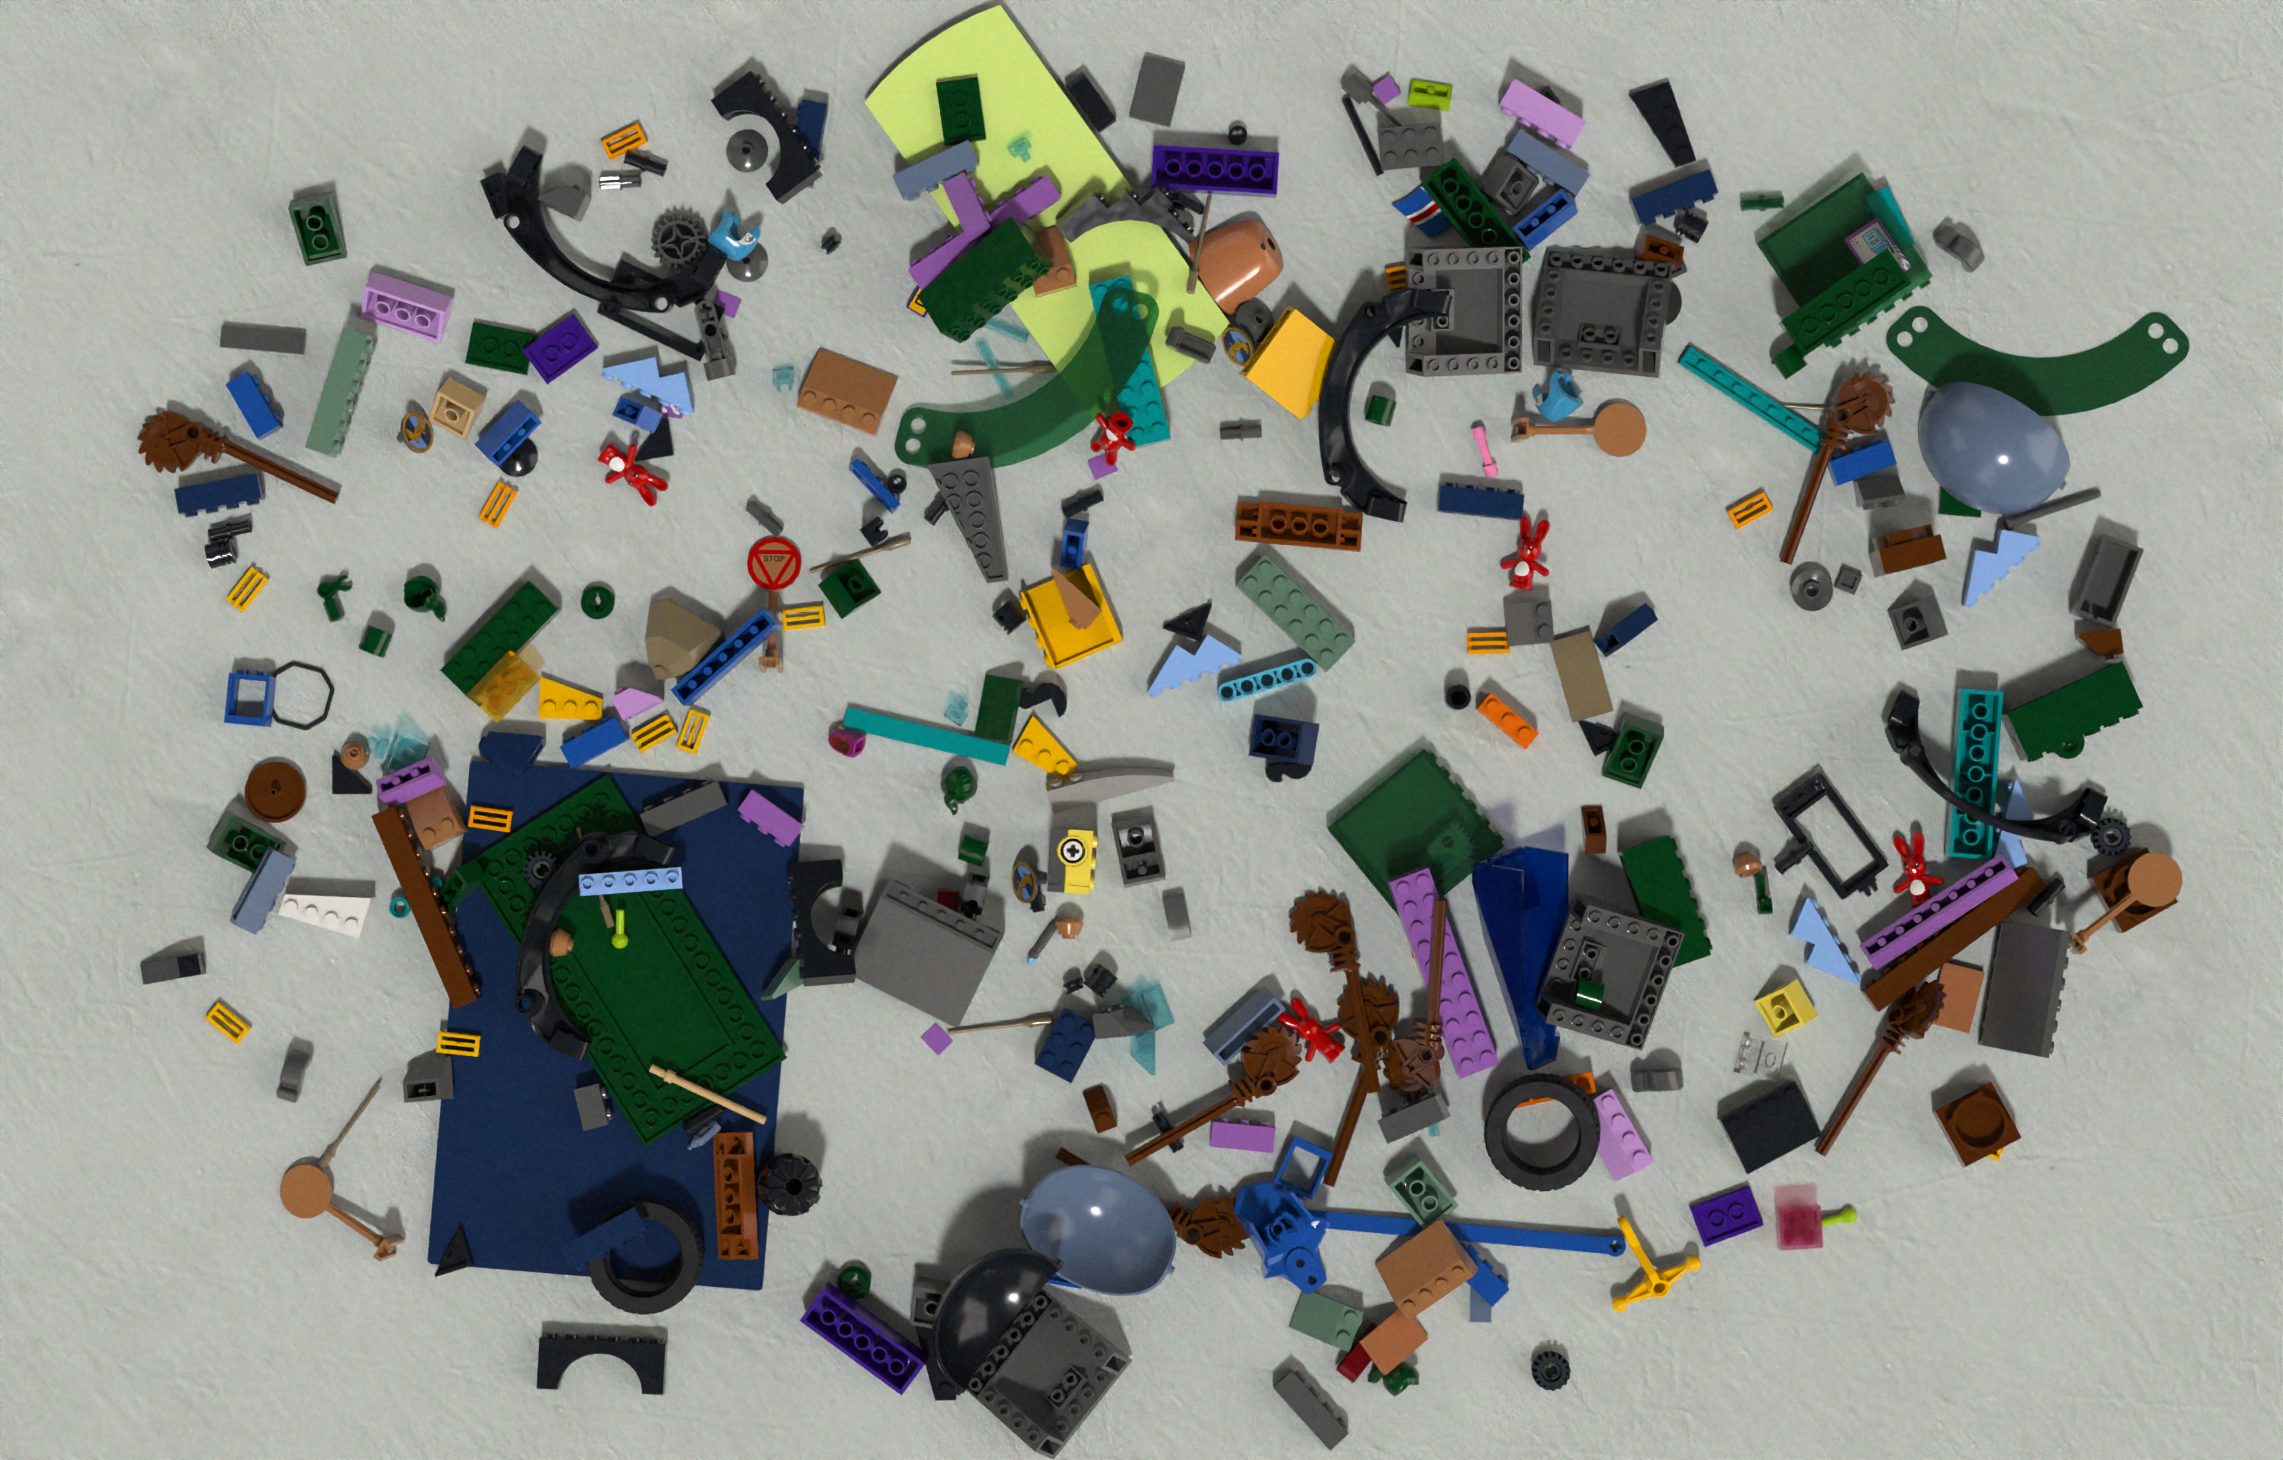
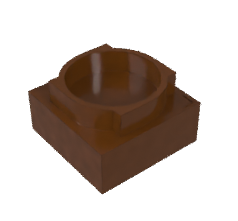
M1931 524L1874 538L1872 542L1875 551L1868 553L1875 578L1947 559L1941 534L1934 536Z
M2140 847L2087 877L2106 912L2130 894L2127 881L2130 866L2138 857L2150 853L2147 847ZM2175 898L2164 906L2150 907L2136 900L2111 919V922L2118 933H2124L2178 903Z
M1992 1082L1932 1112L1962 1168L2022 1138Z

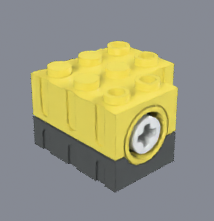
M1051 828L1048 892L1090 894V890H1094L1095 877H1091V869H1096V856H1092L1093 848H1097L1098 836L1094 835V831Z

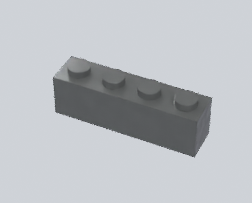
M713 779L701 783L702 788L695 791L693 787L681 792L683 796L675 799L674 796L662 800L663 805L655 807V804L644 808V813L640 814V817L648 835L655 837L728 805L719 781L713 782Z
M1290 1369L1273 1385V1388L1331 1451L1349 1434L1346 1430L1349 1426L1341 1417L1339 1419L1335 1418L1332 1414L1334 1412L1333 1408L1327 1402L1323 1404L1318 1399L1320 1394L1313 1386L1307 1387L1304 1383L1305 1377L1298 1370L1294 1372Z

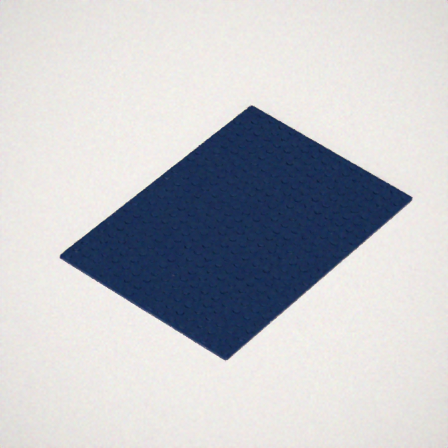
M472 761L469 765L465 825L469 831L464 833L461 865L474 859L606 774L610 775L647 835L648 833L640 817V814L644 813V808L655 804V807L663 805L662 800L674 796L675 799L683 796L681 792L693 787L694 791L702 788L701 783L708 780L532 766L523 779L495 763ZM719 781L728 805L653 838L676 848L668 868L681 867L683 887L681 890L783 1050L787 993L772 1000L762 1001L760 997L786 960L791 956L793 932L791 909H794L793 902H789L788 892L791 889V883H787L786 870L790 869L791 862H798L801 832L791 846L785 845V847H782L774 841L775 836L771 833L765 835L757 829L758 824L751 820L748 823L742 819L738 808L753 789L802 823L804 790L797 787ZM471 806L512 811L511 832L469 827ZM475 811V815L507 819L508 816ZM479 819L473 820V823L506 827V823ZM479 887L457 907V935L455 937L458 944L461 943L465 950V955L463 956L466 963L469 962L473 969L472 977L474 982H478L482 991L480 994L481 999L457 1009L453 1008L449 1000L447 1032L481 1036L479 1057L445 1053V1057H451L454 1099L441 1100L428 1262L440 1265L457 1230L462 1228L474 1264L469 1267L589 1277L587 1267L580 1271L577 1268L570 1269L560 1247L594 1229L599 1220L620 1203L634 1198L653 1197L667 1200V1202H672L679 1206L681 1210H684L691 1217V1220L695 1222L699 1229V1234H701L703 1241L704 1260L696 1286L761 1290L764 1280L769 1209L762 1203L757 1194L758 1185L756 1177L757 1173L761 1172L764 1167V1162L774 1157L782 1061L725 1097L766 1116L767 1119L764 1125L722 1105L720 1107L724 1115L715 1119L722 1127L719 1132H753L758 1259H718L713 1137L704 1145L688 1150L687 1147L690 1145L691 1139H693L698 1131L688 1137L682 1125L644 1148L607 1088L608 1099H605L606 1107H610L613 1119L610 1120L611 1124L583 1131L574 1089L601 1083L602 1087L605 1085L587 1056L584 1061H581L549 1047L548 1043L539 1039L527 1020L529 1014H522L516 1010L515 975L519 948ZM524 998L522 1001L523 1007L529 1009L530 1001L527 998ZM446 1037V1040L475 1043L473 1039ZM446 1045L445 1049L474 1052L472 1047ZM645 1220L649 1227L644 1231L646 1235L637 1240H634L633 1237L626 1240L627 1245L617 1251L615 1248L610 1249L609 1256L612 1270L616 1277L622 1280L669 1283L677 1274L681 1263V1249L676 1236L668 1227L653 1220Z

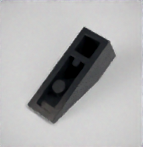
M203 953L140 964L143 985L206 974Z

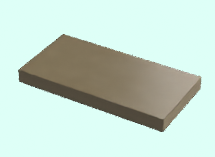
M1586 631L1549 643L1572 723L1613 711L1591 632Z

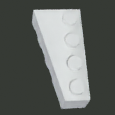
M284 894L279 915L352 937L363 938L375 898Z

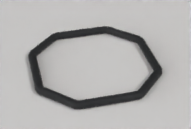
M291 662L275 671L272 677H277L278 674L292 666L321 673L330 689L323 717L307 726L279 719L274 709L272 716L277 723L309 730L326 720L334 694V687L324 670L298 662Z

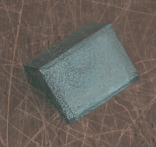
M396 730L382 770L394 773L425 759L431 742Z
M1160 983L1121 998L1122 1003H1125V1007L1135 1006L1154 1025L1153 1030L1136 1034V1038L1175 1023Z
M1151 1031L1130 1052V1055L1150 1075H1155V1031Z

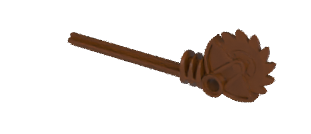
M1868 371L1860 378V375L1855 373L1851 381L1849 378H1844L1839 383L1835 391L1834 403L1826 410L1825 426L1828 428L1827 430H1822L1825 437L1819 438L1821 448L1780 559L1781 562L1792 565L1833 450L1839 448L1848 451L1849 448L1845 446L1846 441L1851 442L1847 438L1848 433H1876V423L1878 427L1882 428L1885 415L1888 417L1892 416L1889 403L1894 404L1896 401L1887 393L1893 387L1881 384L1884 376L1872 378V372ZM1841 409L1842 417L1838 420L1836 413Z
M163 411V417L153 415L155 423L147 422L142 424L143 428L147 431L137 437L138 440L144 441L138 453L143 454L146 452V465L149 466L153 462L159 473L163 471V467L171 473H176L175 466L179 467L180 471L183 472L190 468L197 457H200L203 453L205 460L212 457L211 463L216 464L221 458L222 453H226L332 504H335L339 498L340 493L230 442L227 435L220 437L218 431L213 433L212 428L207 427L204 423L199 421L192 422L189 418L178 412ZM193 427L199 430V435L196 438L191 434Z
M1322 891L1318 892V898L1306 893L1305 898L1307 901L1295 902L1294 906L1299 910L1289 915V919L1295 920L1290 928V932L1298 931L1297 942L1299 945L1304 940L1306 941L1305 951L1332 955L1333 959L1328 961V963H1334L1330 973L1343 971L1346 974L1368 1093L1381 1092L1358 975L1361 963H1357L1355 960L1359 958V955L1354 954V951L1358 948L1355 933L1351 929L1349 908L1344 900L1337 905V898L1334 894L1328 900ZM1343 932L1349 933L1351 936L1350 941L1347 943H1342L1339 940V935Z
M1435 898L1427 1018L1413 1019V1024L1417 1028H1413L1412 1032L1417 1035L1393 1041L1394 1048L1392 1046L1388 1047L1389 1058L1386 1057L1383 1060L1385 1067L1388 1069V1071L1383 1072V1075L1392 1081L1389 1087L1391 1089H1400V1097L1410 1093L1412 1100L1416 1099L1420 1092L1424 1096L1428 1093V1089L1431 1091L1437 1088L1441 1075L1439 1061L1442 1060L1445 1054L1442 1039L1440 1038L1442 1031L1439 1029L1443 1027V1022L1439 1020L1447 914V900L1445 898Z
M1369 978L1368 985L1360 982L1376 1068L1381 1070V1066L1378 1063L1379 1060H1384L1381 1054L1387 1053L1389 1044L1392 1041L1391 1031L1397 1024L1400 1005H1392L1395 994L1391 993L1387 996V989L1384 983L1378 988L1376 983ZM1346 988L1343 992L1348 997L1342 998L1337 1002V1005L1344 1006L1338 1014V1019L1346 1018L1345 1023L1340 1027L1347 1035L1358 1040L1349 990ZM1381 1030L1387 1035L1386 1040L1382 1043L1376 1040V1033ZM1354 1049L1359 1053L1357 1057L1352 1056L1351 1060L1363 1065L1360 1050ZM1364 1067L1322 1182L1331 1187L1335 1186L1368 1093Z
M1933 980L1930 983L1926 981L1921 988L1915 985L1906 993L1900 1006H1896L1890 1011L1886 1029L1883 1030L1881 1037L1877 1040L1879 1046L1815 1149L1817 1153L1826 1157L1888 1054L1894 1051L1900 1055L1902 1051L1897 1047L1899 1045L1902 1047L1906 1046L1902 1039L1924 1038L1925 1031L1927 1032L1931 1027L1932 1022H1937L1939 1010L1944 1009L1942 1000L1947 996L1942 991L1945 986L1944 984H1938L1937 980Z
M1271 1025L1267 1026L1268 1033L1255 1031V1035L1258 1038L1247 1041L1246 1045L1251 1048L1248 1050L1241 1049L1240 1053L1242 1066L1248 1075L1243 1071L1244 1077L1242 1079H1239L1236 1075L1237 1081L1235 1083L1230 1079L1227 1081L1232 1090L1231 1095L1124 1155L1130 1166L1134 1165L1235 1106L1244 1107L1246 1100L1250 1103L1253 1102V1096L1258 1099L1262 1096L1272 1095L1277 1086L1284 1085L1293 1080L1300 1072L1295 1065L1302 1061V1058L1297 1056L1302 1049V1044H1296V1033L1293 1032L1288 1036L1287 1029L1284 1026H1281L1278 1032ZM1268 1080L1266 1085L1260 1086L1262 1081Z
M1061 1147L1055 1157L1068 1166L1091 1165ZM1221 1195L1218 1196L1219 1203L1213 1201L1210 1196L1196 1207L1193 1215H1191L1193 1209L1190 1213L1185 1211L1186 1205L1183 1209L1178 1207L1180 1201L1177 1200L1172 1209L1167 1210L1173 1222L1175 1231H1177L1176 1236L1187 1244L1197 1245L1205 1254L1222 1259V1251L1227 1255L1233 1256L1232 1248H1245V1244L1241 1241L1249 1237L1233 1212L1236 1201L1235 1197L1231 1199L1229 1204ZM1195 1228L1199 1231V1237L1196 1240L1188 1238L1187 1232L1189 1229Z

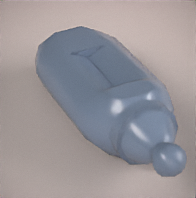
M714 1120L709 1123L708 1127L701 1128L691 1139L692 1141L687 1149L692 1150V1148L704 1145L722 1128L720 1124Z

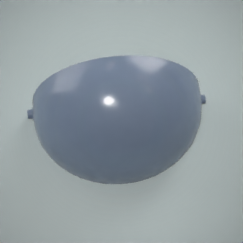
M1951 382L1940 386L1934 392L1928 391L1925 396L1928 398V402L1922 411L1919 421V446L1924 462L1934 479L1955 499L1967 506L1987 513L2001 515L2016 514L2037 507L2046 501L2058 488L2062 490L2067 483L2064 482V479L2070 469V457L2066 446L2054 429L2029 407L1998 390L1969 382Z
M1074 1165L1060 1168L1043 1177L1034 1186L1027 1198L1022 1197L1019 1203L1023 1206L1020 1215V1230L1028 1248L1046 1255L1051 1260H1056L1057 1257L1064 1262L1063 1268L1055 1274L1079 1287L1107 1295H1139L1157 1287L1163 1281L1166 1274L1172 1275L1175 1267L1172 1266V1261L1176 1250V1234L1169 1213L1161 1201L1147 1187L1122 1172L1096 1165Z

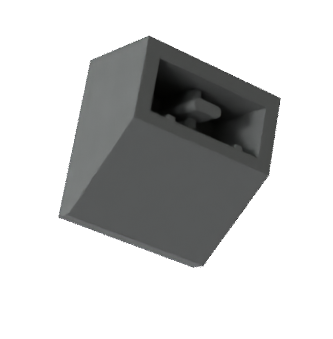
M1898 475L1861 480L1853 483L1857 507H1863V510L1876 509L1879 507V504H1884V507L1897 506L1901 500L1905 499V493Z
M451 1057L413 1060L403 1080L404 1103L454 1099Z

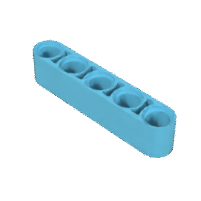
M1303 659L1223 683L1218 688L1217 695L1221 701L1230 702L1312 677L1316 673L1317 665L1311 659ZM1310 663L1313 666L1312 673L1304 674L1301 670L1302 664ZM1290 669L1293 672L1292 679L1284 680L1281 676L1282 670ZM1270 675L1273 679L1272 685L1264 686L1261 683L1262 676ZM1243 681H1250L1253 685L1252 691L1244 692L1241 689V683ZM1223 687H1230L1232 689L1233 695L1230 698L1222 697L1221 689Z

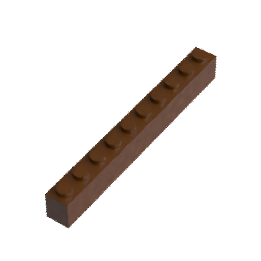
M397 805L372 815L373 822L453 1008L457 1009L481 999L480 994L482 991L478 982H474L472 977L473 969L469 962L466 963L463 956L465 955V950L461 943L458 944L455 937L457 935L456 929L447 919V916H449L447 908L444 904L441 905L438 898L440 897V892L436 885L432 886L431 871L423 863V852L414 842L415 834L411 827L408 828L405 821L407 815L404 809Z
M2025 866L2018 869L2015 873L2019 879L1975 906L1960 918L1958 917L1949 923V926L1945 929H1940L1930 935L1932 938L1926 943L1924 941L1918 943L1914 947V952L1910 955L1905 953L1897 959L1898 964L1892 968L1888 966L1880 972L1881 976L1876 980L1872 978L1863 984L1864 989L1861 992L1873 1009L1880 1012L2046 889V884L2033 867L2026 868Z

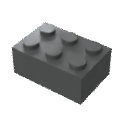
M1442 122L1378 128L1381 171L1446 164Z
M1434 1091L1420 1097V1102L1416 1103L1414 1099L1401 1105V1110L1399 1111L1393 1108L1381 1114L1382 1118L1378 1120V1124L1387 1144L1450 1117L1451 1115L1441 1093L1435 1095Z

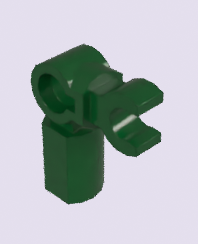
M347 575L340 576L337 582L321 583L317 588L318 595L325 600L323 606L330 623L344 618L337 599L333 598V596L338 594V591L348 592L352 589L351 585L347 587L342 586V581L348 579Z
M1768 874L1754 876L1756 897L1759 896V899H1757L1758 914H1772V900L1768 898V895H1770Z

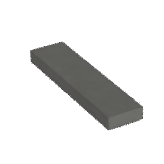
M221 326V348L304 355L305 333Z

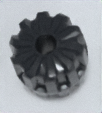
M783 1153L769 1158L764 1162V1167L761 1172L757 1173L756 1177L758 1190L756 1191L762 1203L775 1214L786 1217L803 1215L809 1212V1208L818 1203L820 1187H823L822 1179L813 1163L802 1155L794 1153ZM790 1180V1185L786 1188V1183Z

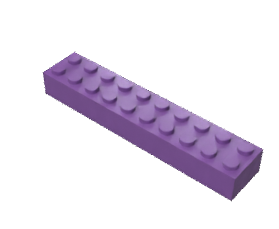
M1424 865L1389 878L1386 882L1428 995L1435 898H1439L1430 870ZM1446 917L1439 1020L1443 1022V1027L1440 1030L1442 1031L1456 1075L1461 1079L1499 1064Z

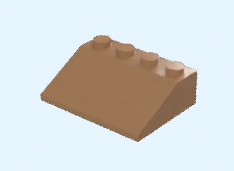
M819 349L796 406L876 437L898 378Z
M1441 1218L1375 1263L1395 1304L1408 1321L1469 1280L1479 1269Z

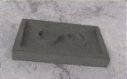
M1145 56L1129 118L1170 128L1185 66Z

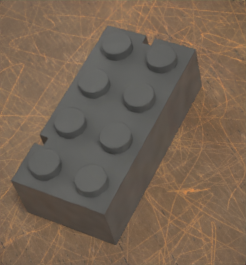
M2107 534L2100 535L2093 551L2096 556L2091 557L2070 614L2085 620L2092 619L2091 622L2108 629L2114 628L2144 549Z

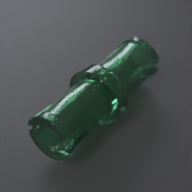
M1759 195V197L1740 199V202H1742L1740 203L1741 211L1760 210V212H1763L1766 209L1784 208V204H1782L1784 203L1783 195L1766 197L1765 195Z

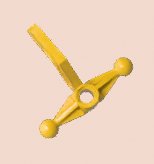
M1621 1215L1616 1218L1626 1240L1645 1271L1642 1282L1625 1297L1616 1296L1612 1300V1308L1616 1312H1624L1629 1303L1650 1297H1664L1668 1294L1670 1286L1687 1271L1694 1272L1701 1267V1259L1697 1255H1690L1686 1258L1684 1264L1664 1270L1654 1269L1626 1217Z

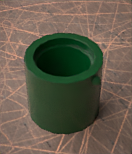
M1793 344L1771 359V364L1776 366L1785 380L1808 365Z
M1371 395L1364 420L1390 427L1397 402L1385 397Z
M367 625L358 648L384 658L393 634Z
M965 834L958 860L982 867L990 841Z
M1579 978L1574 991L1573 1004L1599 1010L1605 984Z

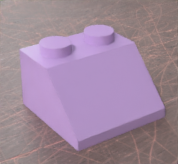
M625 686L614 692L615 696L611 697L624 721H629L664 702L662 697L632 688H625Z

